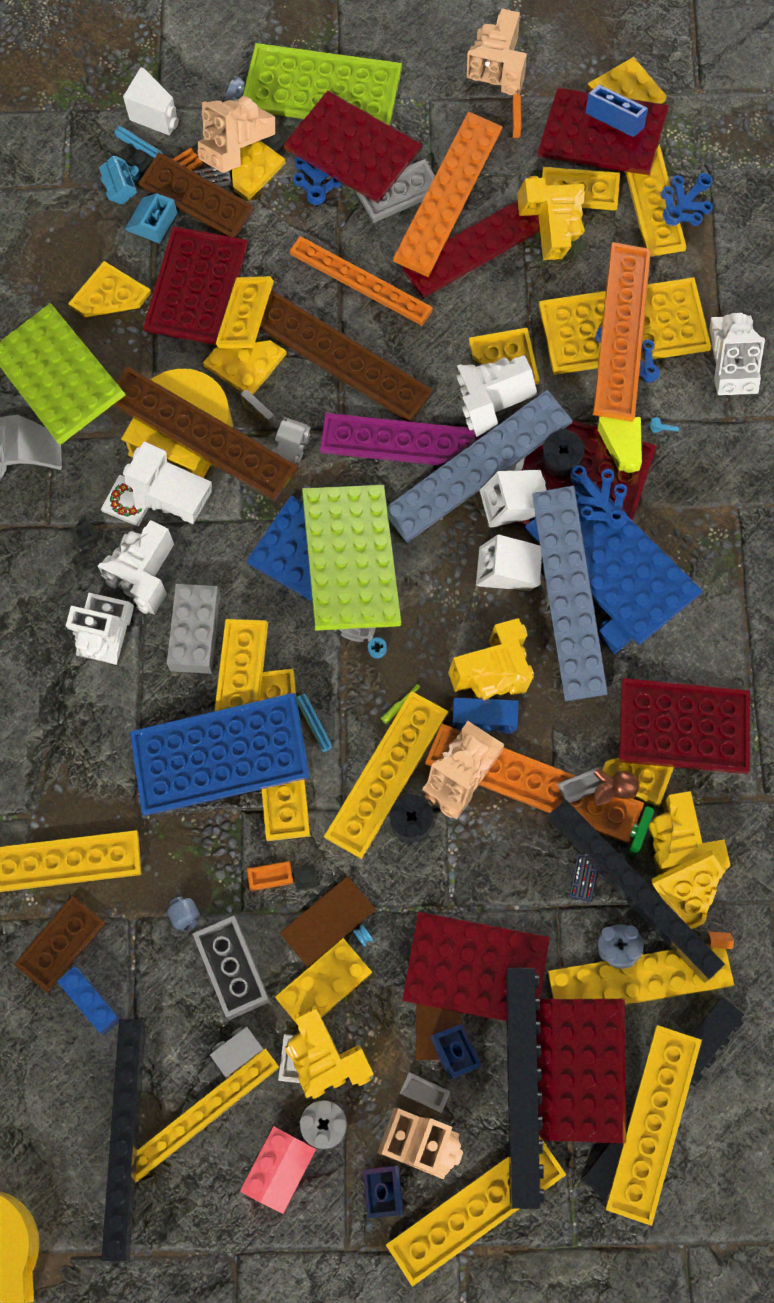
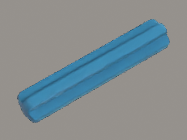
M118 126L115 130L116 137L135 149H141L153 158L156 157L158 152L163 154L162 151L124 127Z
M306 694L297 696V704L322 752L330 750L332 744Z

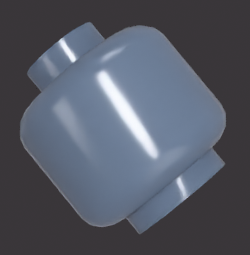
M175 898L171 901V906L167 910V915L174 928L178 930L188 931L198 924L200 913L194 901L190 898Z

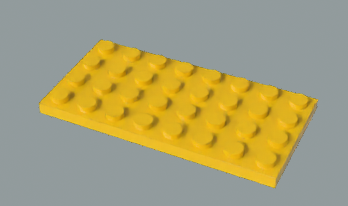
M694 277L647 285L642 343L645 340L653 341V359L711 350V343ZM606 291L539 301V310L553 375L598 368L600 343L596 341L595 335L598 328L602 327ZM641 350L640 359L644 361V352Z

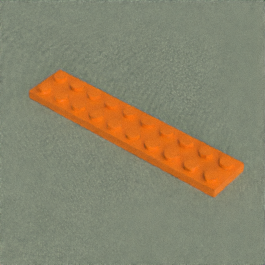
M468 111L393 258V262L427 277L430 276L502 131V126Z
M614 242L610 246L593 415L633 422L635 419L651 249Z
M441 724L425 764L432 766L434 762L440 760L442 754L447 752L449 745L454 742L461 731ZM503 748L502 753L479 786L551 813L564 801L557 784L575 777V775ZM594 794L570 803L598 833L629 844L631 840V830L634 823L637 824L644 805L643 802L633 798L619 799L613 797L608 803L596 806L594 804Z

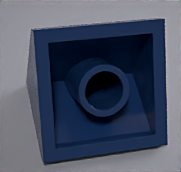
M462 1024L430 1036V1041L449 1082L481 1067V1063Z
M399 1166L363 1170L367 1219L403 1215Z

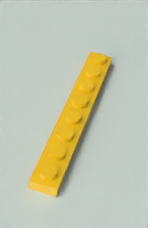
M266 1048L137 1150L135 1183L280 1068Z

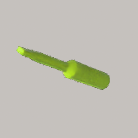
M417 684L411 691L415 693L420 686ZM410 692L401 701L396 702L381 717L385 724L399 712Z

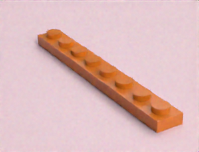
M301 236L290 249V255L421 326L424 325L433 311V307Z

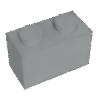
M248 1027L236 1029L231 1034L232 1038L226 1043L221 1041L212 1048L214 1052L210 1056L226 1078H229L264 1050Z

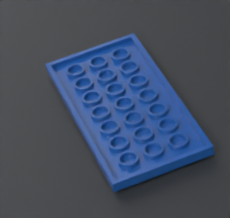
M588 477V479L601 493V489ZM582 484L575 486V491L580 496L592 497ZM609 498L608 502L614 508L615 503ZM577 505L592 598L640 646L700 596L703 590L628 516L627 522L623 527L614 529L606 521L583 520L581 518V509L586 505ZM589 506L594 512H605L601 507ZM584 512L583 514L586 515V516H588V515H590L591 513H590V512ZM613 516L614 519H620L619 516ZM535 518L526 525L525 530L540 544Z
M294 693L130 731L141 811L144 816L310 778L297 699Z

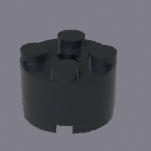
M560 429L547 437L543 445L542 464L548 474L557 478L559 476L567 478L570 477V471L575 466L582 465L585 446L580 437L567 429Z
M407 794L393 804L390 810V825L398 839L408 843L419 842L427 838L431 833L434 814L427 800L418 795ZM408 816H416V821L411 820L408 822Z

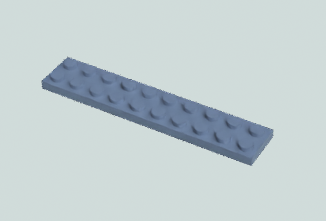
M546 390L388 505L389 521L404 541L408 543L477 493L497 471H507L544 444L549 435L570 425L572 419L550 392Z
M570 486L532 493L565 701L608 695L575 487Z

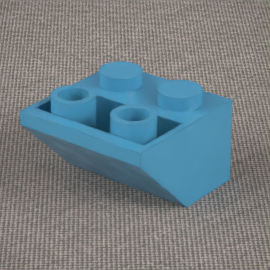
M157 193L143 197L127 224L126 231L160 244L177 215L174 200Z

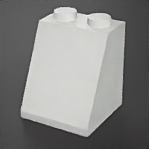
M141 67L123 96L129 119L170 136L173 129L177 128L179 122L173 97Z
M541 470L497 471L480 489L489 527L536 518L532 493L546 491L545 480Z
M496 535L479 547L476 586L530 591L539 586L542 580L540 572L543 562L540 545Z

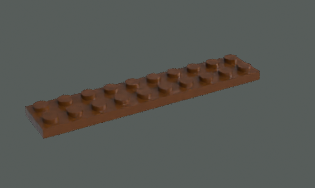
M271 290L260 324V330L407 422L414 420L433 395V389Z
M128 366L116 381L125 393V396L112 406L273 501H276L298 470L296 464Z

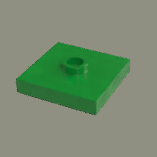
M646 806L638 824L634 823L630 833L633 839L626 856L634 858L640 851L654 813L653 808Z

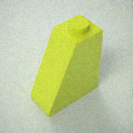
M599 417L598 431L618 470L627 473L639 471L642 463L641 417H635L633 422Z

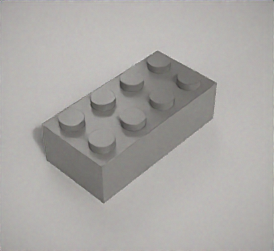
M176 584L167 665L170 671L212 674L220 604L218 586Z
M235 916L193 933L225 1017L228 1020L270 1002Z

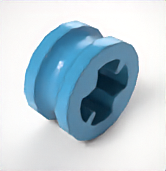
M376 637L368 643V652L371 657L379 659L385 656L387 645L383 639ZM375 644H380V647L383 646L380 652H375V649L372 650L371 648H374Z
M362 924L359 930H353L355 936L364 947L367 946L366 943L368 941H373Z

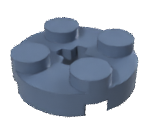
M234 76V80L231 81L224 100L236 101L238 100L237 98L242 97L245 87H243L244 81L241 78Z
M618 924L605 927L602 930L598 940V952L603 960L605 959L606 962L610 963V966L619 969L632 967L643 954V939L636 927ZM623 943L626 946H624L623 950H619V947H615V945Z

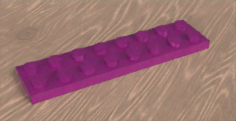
M326 413L320 452L443 466L486 435V433L476 437L474 430L464 427Z

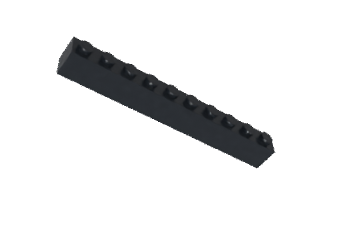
M566 799L549 814L548 820L704 983L709 981L725 965Z
M507 968L505 972L510 1208L540 1209V1204H544V1189H540V1179L544 1178L543 1164H539V1154H543V1140H539V1130L543 1128L542 1115H538V1106H542V1092L538 1091V1082H541V1068H537V1058H541V1045L537 1044L536 1035H540V1020H536V1011L540 1010L539 997L535 996V988H539V974H535V968Z
M723 997L718 999L691 1035V1037L702 1041L690 1086L695 1087L703 1077L700 1074L704 1067L708 1069L716 1060L714 1054L718 1049L722 1051L730 1042V1039L727 1037L732 1031L736 1033L744 1023L741 1019L745 1014ZM630 1114V1116H629V1117L627 1118V1120H626V1122H627L628 1125H629V1121H630L631 1114ZM608 1143L580 1180L602 1199H605L607 1196L609 1197L623 1143Z
M119 1019L101 1257V1261L106 1263H130L146 1024L142 1019Z

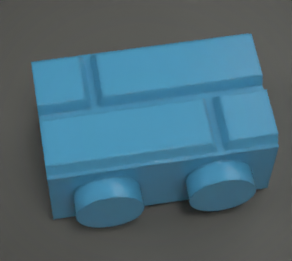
M112 156L107 160V163L99 167L102 175L100 178L106 186V195L109 200L124 204L137 193L126 160Z

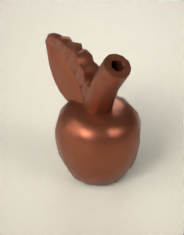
M600 768L593 773L603 782L594 791L593 797L596 806L608 803L613 797L619 799L634 798L639 791V780L631 773L617 771L610 777Z

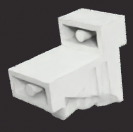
M731 313L724 317H711L709 336L716 361L714 382L718 395L758 394L761 380L759 372L765 339L754 331L752 317L743 313Z
M525 355L514 358L511 362L507 358H502L493 364H482L477 367L475 365H457L459 374L456 377L460 386H463L460 388L465 404L462 406V410L467 418L465 420L469 430H474L476 437L490 432L498 426L495 412L538 395L532 370Z
M143 442L142 446L135 450L131 464H127L123 471L125 484L133 489L132 498L134 499L135 508L161 509L163 513H172L180 516L183 521L194 524L212 492L211 481L168 463L166 451L146 442Z
M150 520L147 526L144 527L142 534L132 531L124 534L120 546L114 550L112 556L108 555L98 565L105 583L111 588L116 589L118 587L122 589L124 594L133 598V602L137 606L136 608L145 614L150 612L155 615L167 595L161 580L156 578L155 575L174 546L169 530Z
M88 593L85 609L71 606L66 627L72 630L73 635H75L76 655L117 665L134 605L127 601Z

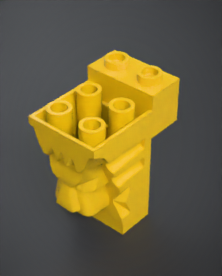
M530 176L524 180L517 192L519 216H539L543 260L563 259L571 248V241H576L585 232L581 220L583 215L581 206L584 204V184L569 182L566 185L550 183L546 186L545 178Z
M519 618L494 626L489 639L490 648L453 658L448 674L455 692L472 688L476 696L483 700L489 699L496 694L503 695L507 692H510V695L526 693L534 673L531 665H528L525 659L526 651L522 645L527 637V630L524 624L521 625Z
M691 791L669 795L663 804L664 814L655 817L649 824L656 852L654 856L656 876L713 850L720 861L725 873L731 866L725 839L702 843Z
M316 1005L295 1015L299 1032L288 1040L285 1051L292 1059L294 1068L299 1073L298 1080L306 1098L312 1096L315 1099L323 1095L326 1088L332 1085L333 1088L346 1083L345 1078L347 1077L350 1078L352 1085L358 1083V1086L364 1085L371 1080L370 1076L374 1074L360 1044L339 1054Z

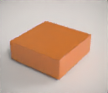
M708 931L707 939L711 948H733L734 940L731 933Z

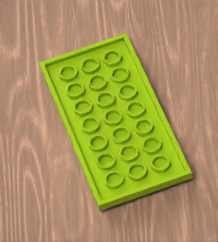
M256 43L243 96H247L252 102L256 103L258 108L272 115L304 119L328 90L390 126L402 72V63Z
M51 303L0 341V368L59 445L125 396L122 389Z
M384 485L302 488L315 631L401 626Z

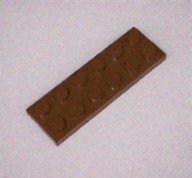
M158 152L138 183L141 188L152 194L157 193L174 200L176 208L229 237H237L254 210L253 205Z

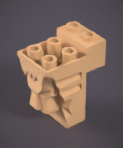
M501 9L496 25L484 24L482 28L478 29L477 41L468 51L467 78L488 82L493 85H501V92L508 95L520 94L525 79L527 58L526 53L514 51L518 39L520 12Z
M245 95L236 101L229 100L223 103L222 101L202 102L204 139L198 141L199 160L222 173L241 166V147L275 135V116L258 108L256 103L252 102Z
M467 721L461 733L449 745L447 752H444L441 759L432 764L428 782L423 787L421 796L430 805L440 808L447 817L458 819L471 801L473 792L502 753L504 744Z
M393 1108L377 1152L441 1179H444L445 1175L454 1165H459L463 1155V1151L460 1149L459 1134L452 1131L451 1126L431 1118L418 1117L399 1108Z

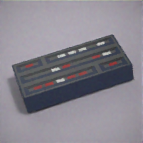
M577 854L569 898L591 902L597 870L582 854Z

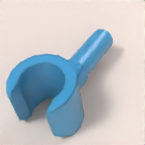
M127 164L132 180L136 182L141 176L140 172H138L139 169L137 166L131 167Z
M658 417L652 418L649 423L653 433H658L662 430H679V426L662 424L661 419Z

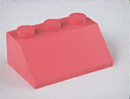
M273 1126L240 1192L284 1214L316 1149Z

